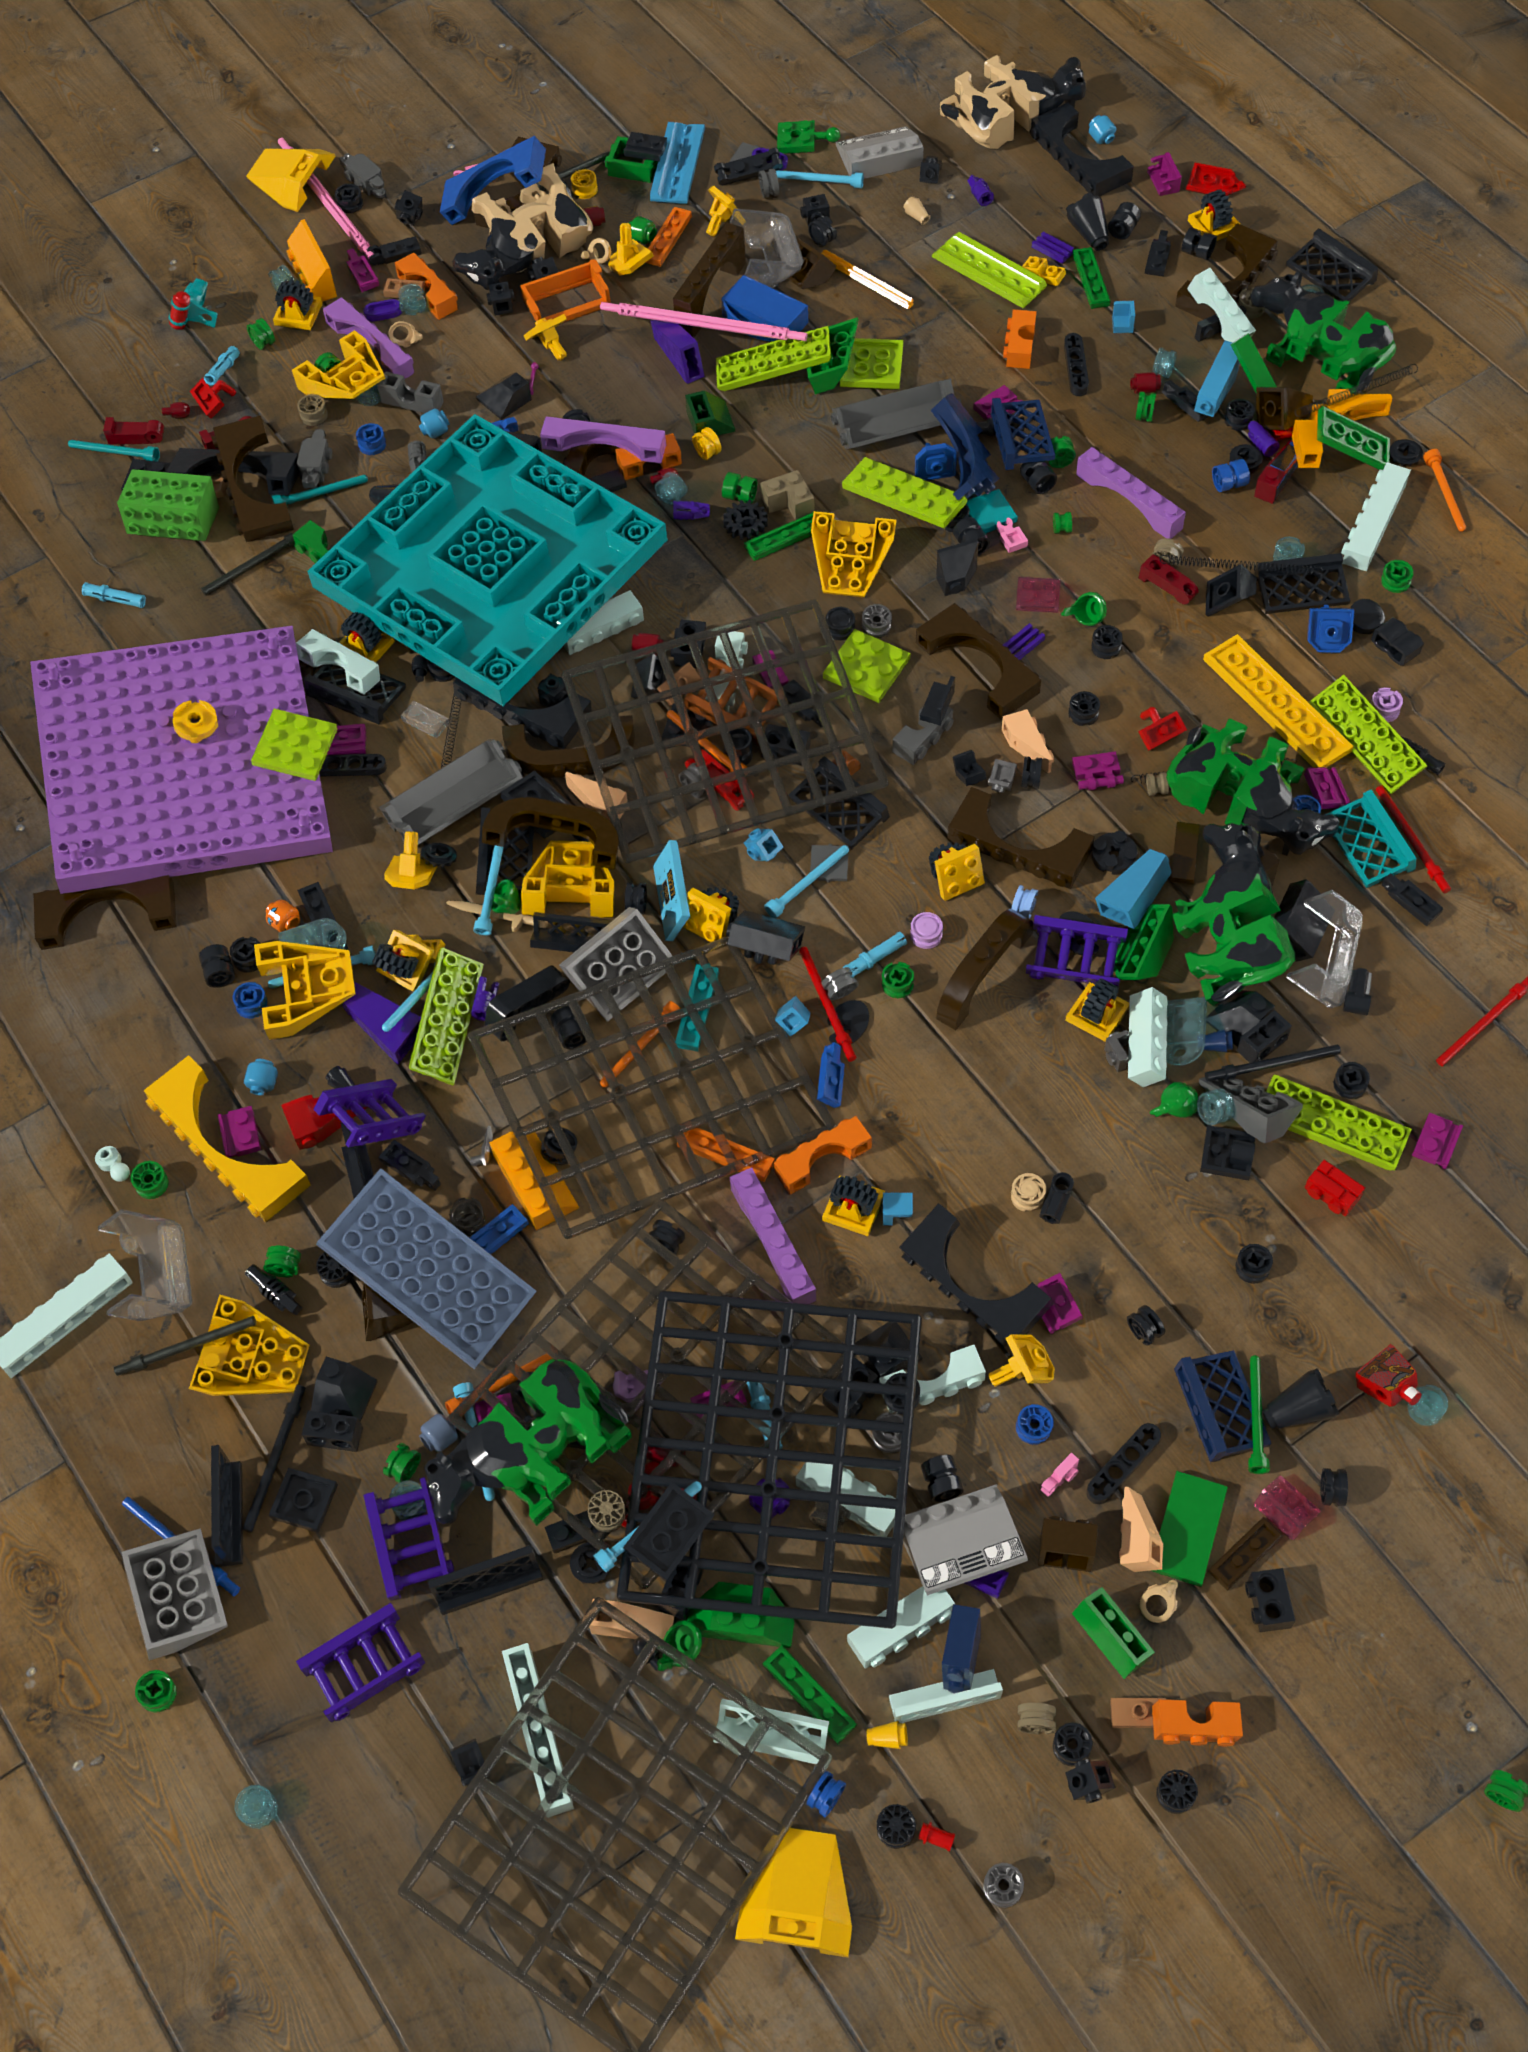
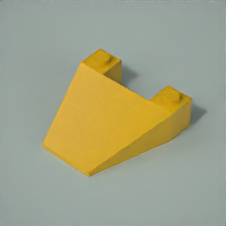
M355 330L341 338L339 342L345 360L325 373L308 360L292 369L297 388L305 395L317 394L322 398L354 399L384 380L385 375L367 340Z
M549 842L523 878L521 890L522 915L533 916L535 912L545 913L546 902L590 903V917H613L614 880L608 868L592 865L594 845L591 842Z
M282 941L254 945L256 965L261 976L283 974L286 1004L262 1008L264 1030L269 1040L295 1035L356 994L349 950Z

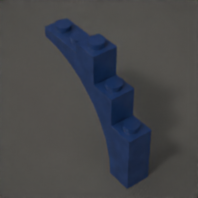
M951 393L933 407L931 412L942 425L957 453L961 474L960 484L953 495L957 500H960L964 496L968 499L975 493L977 496L984 492L989 494L996 488L994 483L1000 478L987 464L986 459L991 454L978 437L983 430Z

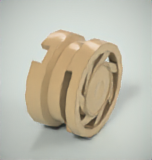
M1033 1173L1019 1175L1012 1184L1011 1200L1013 1205L1023 1212L1025 1210L1033 1212L1042 1207L1046 1195L1044 1180Z

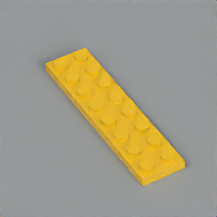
M1238 634L1204 654L1203 660L1313 768H1327L1352 752L1354 746Z

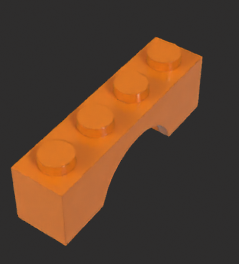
M412 253L395 262L399 279L425 281V288L429 290L426 293L428 309L438 320L458 310V297L456 293L447 287L443 279L440 280L437 277L435 271L426 265L423 258H419L415 253Z
M857 1116L851 1119H844L832 1130H825L816 1139L800 1144L795 1151L779 1156L774 1162V1172L789 1195L810 1184V1169L818 1158L827 1154H840L852 1160L872 1148V1137Z

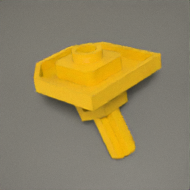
M711 186L708 189L714 198L709 212L712 218L706 231L708 235L716 236L721 223L726 222L731 216L741 224L746 221L733 203L735 199L728 192L724 194L715 186Z
M622 223L620 225V241L617 242V252L611 255L608 263L609 268L619 276L633 273L654 256L651 250L632 239L630 223Z
M565 314L549 320L542 318L535 322L536 326L523 335L526 341L538 336L547 350L550 349L557 360H563L567 356L559 342V335L555 327L567 320Z
M405 832L404 852L400 856L394 855L384 873L385 880L392 887L417 889L430 883L438 867H433L432 864L427 865L424 860L420 859V853H417V832Z
M1011 1334L1006 1340L1014 1356L1008 1359V1364L988 1374L991 1383L995 1387L1015 1377L1018 1379L1025 1377L1028 1384L1049 1383L1054 1380L1055 1368L1044 1346L1032 1335Z

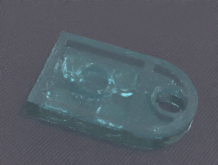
M329 918L318 919L278 933L279 941L336 949H344L346 944L345 930L335 920ZM338 933L337 939L330 942L331 936Z
M1205 997L1167 1000V1063L1186 1065L1195 1061L1202 1054L1206 1036L1207 1001ZM1177 1050H1186L1184 1055L1180 1057L1174 1056Z

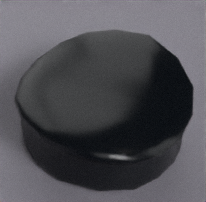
M1359 599L1351 606V609H1354L1353 630L1358 633L1372 634L1385 621L1382 608L1373 600Z

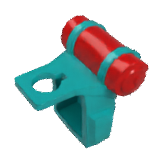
M196 278L193 283L190 282L184 292L180 291L173 295L171 299V312L168 316L169 324L172 328L181 330L188 321L200 322L213 328L216 326L218 314L203 307L208 282ZM202 314L210 315L212 320L204 319Z

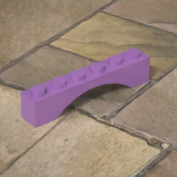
M341 297L323 308L326 323L337 333L349 334L355 330L368 343L374 346L381 356L383 373L390 372L402 375L404 379L414 374L412 357L408 353L405 354L397 343L389 340L385 333H381L376 325L370 323L361 312L356 311L350 302L347 303Z
M546 417L540 433L542 449L564 451L571 447L585 444H607L625 449L641 461L661 463L666 448L665 431Z
M1091 447L1078 458L1076 472L1078 477L1091 486L1107 487L1126 497L1141 511L1153 530L1163 537L1171 539L1183 529L1185 511L1095 448Z
M751 1167L731 1176V1191L741 1210L757 1232L788 1301L804 1304L815 1302L816 1288L753 1168Z

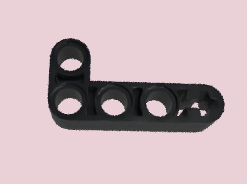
M553 965L548 966L493 998L487 1006L485 1027L501 1042L508 1040L515 1032L518 1019L564 993L570 985V980Z

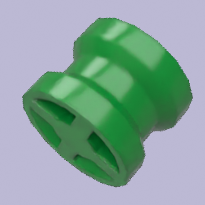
M1066 512L1065 514L1053 513L1054 534H1059L1061 531L1066 533L1072 532L1071 512Z

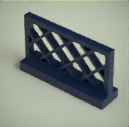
M992 398L991 417L1005 470L1014 469V464L1055 460V452L1040 400L1001 403L1000 398ZM1036 407V411L1034 413L1026 410L1027 408ZM1006 410H1014L1016 413L1012 415L1006 412ZM1022 414L1028 417V419L1024 421L1018 417ZM1034 420L1040 423V425L1036 427L1030 424V422ZM1015 422L1020 426L1016 429L1010 426V424ZM1026 428L1032 432L1028 435L1022 432V430ZM1038 434L1044 438L1040 441L1034 438V436ZM1019 436L1024 440L1020 443L1014 440V438ZM1030 442L1036 446L1032 449L1026 446V444ZM1042 448L1048 451V453L1042 454L1038 450ZM1022 450L1028 454L1018 456L1017 453Z
M1235 1351L1191 1359V1357L1181 1358L1174 1370L1210 1463L1220 1461L1225 1456L1252 1451L1253 1441L1245 1437L1249 1428L1252 1429L1251 1391ZM1230 1360L1233 1368L1231 1374L1218 1367L1220 1361ZM1203 1365L1209 1368L1211 1372L1208 1378L1198 1374L1195 1366ZM1214 1372L1228 1379L1224 1388L1211 1381ZM1230 1381L1240 1386L1242 1390L1240 1397L1227 1390ZM1207 1386L1221 1393L1217 1402L1207 1397L1205 1392ZM1223 1395L1237 1402L1233 1411L1220 1404ZM1240 1404L1250 1410L1251 1417L1249 1420L1236 1413ZM1216 1410L1230 1416L1226 1425L1216 1420L1214 1415ZM1233 1419L1246 1425L1243 1434L1229 1428ZM1263 1423V1447L1265 1448L1269 1447L1272 1443ZM1226 1433L1239 1440L1237 1446L1227 1448L1224 1441Z

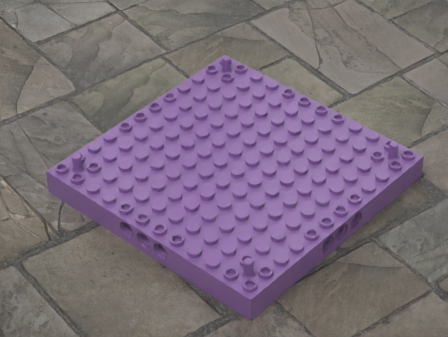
M293 626L30 662L55 878L61 894L127 884L165 875L173 877L333 852L320 776L318 775L316 781L253 766L251 762L274 708L309 717ZM191 700L192 703H199V700L208 702L214 707L218 728L211 736L202 739L199 743H191L189 740L181 738L175 732L172 721L173 712L183 702ZM192 718L191 723L199 722L200 718L196 720Z

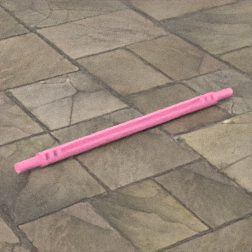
M284 138L278 140V144L282 149H294L288 145ZM312 173L307 180V184L360 252L364 253L369 259V256L374 255L371 251L367 252V248L370 247L369 243L314 173Z
M601 302L600 305L601 310L617 312L619 315L781 340L795 339L806 341L808 336L807 333L791 331L789 328L626 303L612 304Z

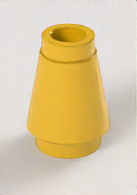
M895 1721L868 1728V1746L874 1745L901 1749V1746H907L908 1734L906 1723Z

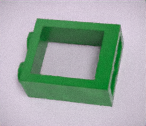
M617 136L615 143L611 145L609 156L605 158L608 176L651 183L658 161L645 159L642 164L618 160L620 154H624L628 138Z

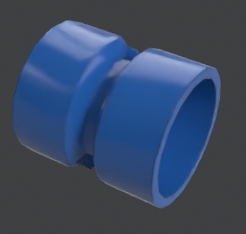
M1238 459L1231 461L1229 465L1225 463L1214 466L1212 478L1217 491L1224 492L1230 490L1233 486L1238 488L1248 485L1250 473L1245 460Z

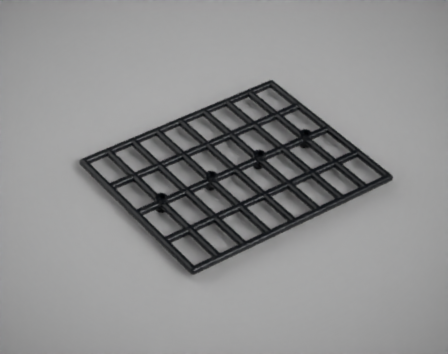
M661 1291L658 1296L625 1537L636 1529L637 1523H642L648 1513L639 1512L643 1485L668 1487L673 1482L679 1488L686 1489L693 1482L698 1481L701 1483L702 1488L697 1493L696 1500L704 1507H706L708 1491L762 1496L760 1524L711 1520L704 1529L759 1535L757 1555L753 1563L700 1558L702 1532L690 1548L689 1557L684 1556L677 1566L688 1569L684 1596L628 1591L632 1562H641L627 1551H624L622 1553L617 1599L623 1602L893 1629L897 1622L921 1316L912 1313ZM668 1301L721 1306L718 1332L665 1327ZM731 1307L784 1312L782 1333L778 1337L728 1333ZM794 1313L847 1318L845 1343L793 1339ZM857 1319L911 1324L909 1349L856 1345ZM663 1337L716 1342L713 1368L660 1363ZM726 1343L777 1347L779 1349L777 1374L723 1369ZM793 1349L844 1354L841 1380L787 1375L790 1352ZM854 1355L908 1360L906 1386L852 1381ZM658 1373L712 1378L709 1403L699 1404L655 1399ZM722 1379L776 1384L773 1407L770 1410L720 1406L719 1399ZM786 1385L840 1390L838 1417L785 1412ZM850 1391L905 1396L903 1423L848 1418ZM653 1410L707 1415L704 1442L649 1436ZM717 1416L770 1421L769 1448L714 1443ZM785 1422L836 1427L834 1454L779 1449L781 1427ZM847 1428L902 1433L899 1460L844 1455ZM648 1447L702 1452L699 1479L644 1474ZM713 1453L767 1458L765 1482L762 1485L710 1481ZM778 1460L833 1465L830 1492L776 1487ZM843 1466L898 1471L896 1499L841 1493ZM776 1498L829 1503L826 1531L771 1526L773 1501ZM839 1505L895 1509L893 1538L837 1532ZM769 1536L825 1542L822 1570L768 1565ZM836 1543L892 1548L889 1577L833 1571ZM698 1569L753 1574L754 1582L751 1603L695 1598ZM767 1576L821 1581L819 1609L763 1605L764 1580ZM832 1582L888 1588L886 1617L829 1611Z

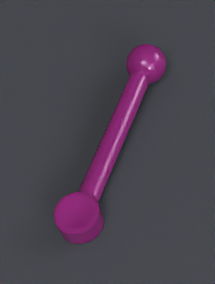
M536 362L531 364L532 373L529 383L531 396L534 394L533 383L535 373L539 368Z

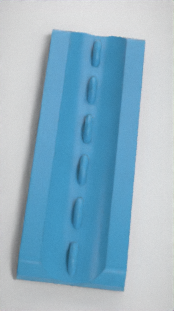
M668 122L664 136L667 137L668 144L663 155L660 157V162L658 161L650 201L678 204L688 203L705 124L687 125Z

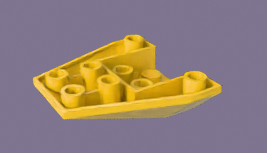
M265 148L246 177L279 205L298 212L307 200L303 186L315 168L327 170L336 156L334 153L321 149Z
M814 511L811 534L823 593L865 598L894 541L897 520L876 518L875 524L835 520L834 513Z
M219 1295L208 1332L251 1316L255 1317L257 1325L204 1344L189 1389L212 1396L294 1393L310 1345L246 1302Z
M780 1826L740 1907L735 1940L764 1944V1941L819 1949L822 1954L849 1957L852 1923L836 1835Z

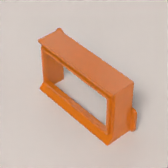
M595 259L520 285L523 301L526 303L535 321L542 319L535 301L590 282L594 284L602 298L544 318L549 320L565 314L567 320L564 322L601 310V302L611 303L609 288L600 275L602 269Z

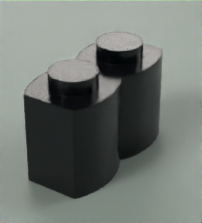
M1394 617L1375 629L1371 638L1377 648L1387 653L1400 666H1404L1419 655L1424 645L1419 635L1408 631L1406 625Z

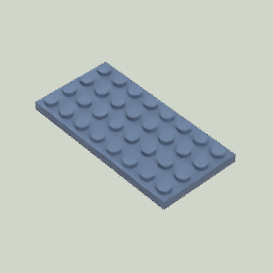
M381 1168L316 1243L318 1247L473 1369L478 1366L537 1292Z

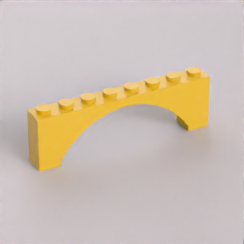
M188 1055L144 1090L148 1098L145 1102L154 1112L158 1110L161 1113L160 1118L168 1127L173 1125L176 1128L174 1130L175 1134L181 1141L187 1140L190 1143L188 1146L197 1157L200 1154L204 1158L203 1162L211 1172L216 1170L219 1173V1180L226 1187L230 1185L234 1189L232 1192L241 1203L245 1200L249 1204L247 1208L255 1218L260 1216L267 1222L311 1186L308 1177L292 1160L276 1165L247 1164L222 1155L207 1143L200 1130L198 1113L202 1089L209 1080L204 1070Z

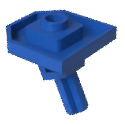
M925 443V447L915 455V477L929 481L956 476V450L946 443L937 445Z
M1324 605L1321 608H1310L1307 641L1317 652L1340 653L1352 642L1354 609L1329 608V605Z

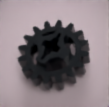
M740 500L739 505L732 503V508L727 507V513L723 514L724 528H726L727 534L732 533V538L740 536V540H743L744 537L751 540V536L758 537L759 532L764 533L765 527L768 526V515L765 512L764 506L759 507L758 502L753 505L751 500H748L747 503Z

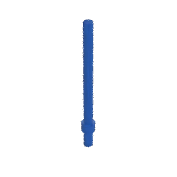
M127 1497L123 1500L122 1505L160 1537L167 1539L176 1536L133 1499ZM211 1564L216 1586L220 1585L232 1596H236L240 1591V1587L227 1577V1573L224 1570Z

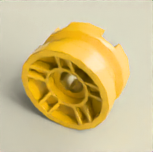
M582 169L572 174L570 179L574 196H579V199H589L597 194V178L593 171Z
M706 427L702 429L701 433L697 432L692 436L694 448L702 459L708 460L713 455L721 452L722 447L719 438L711 428Z

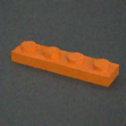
M674 206L648 247L654 256L645 263L658 267L662 266L691 220L692 211Z
M690 1124L686 1125L677 1141V1147L735 1171L742 1172L752 1167L758 1180L765 1182L775 1162V1158Z

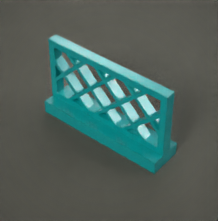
M1372 789L1364 792L1362 798L1328 813L1345 819L1343 827L1339 826L1338 832L1333 837L1366 888L1382 882L1390 873L1397 875L1405 870L1409 873L1416 869V856ZM1359 806L1365 811L1363 817L1351 815L1352 810ZM1349 820L1361 822L1358 831L1346 828ZM1364 824L1373 825L1376 828L1375 834L1362 832ZM1344 833L1356 836L1354 844L1343 841ZM1359 838L1371 839L1370 848L1357 845ZM1375 841L1386 843V852L1373 849ZM1355 850L1368 853L1366 860L1355 859L1353 856ZM1371 854L1384 857L1381 865L1368 862ZM1387 858L1397 860L1399 866L1395 868L1385 867L1384 865ZM1366 868L1379 871L1376 877L1369 880L1364 873Z

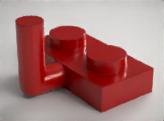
M202 378L190 390V393L206 416L212 419L225 405L217 393L223 390L230 396H234L236 390L222 380H218L211 386Z
M1150 707L1140 714L1142 720H1147L1151 717L1153 724L1138 731L1148 751L1187 730L1178 711L1162 719L1155 707Z

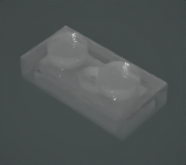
M415 701L401 715L402 721L435 738H438L449 723L447 717Z

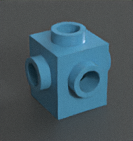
M757 828L748 835L749 838L744 842L748 855L755 861H770L784 848L772 829Z

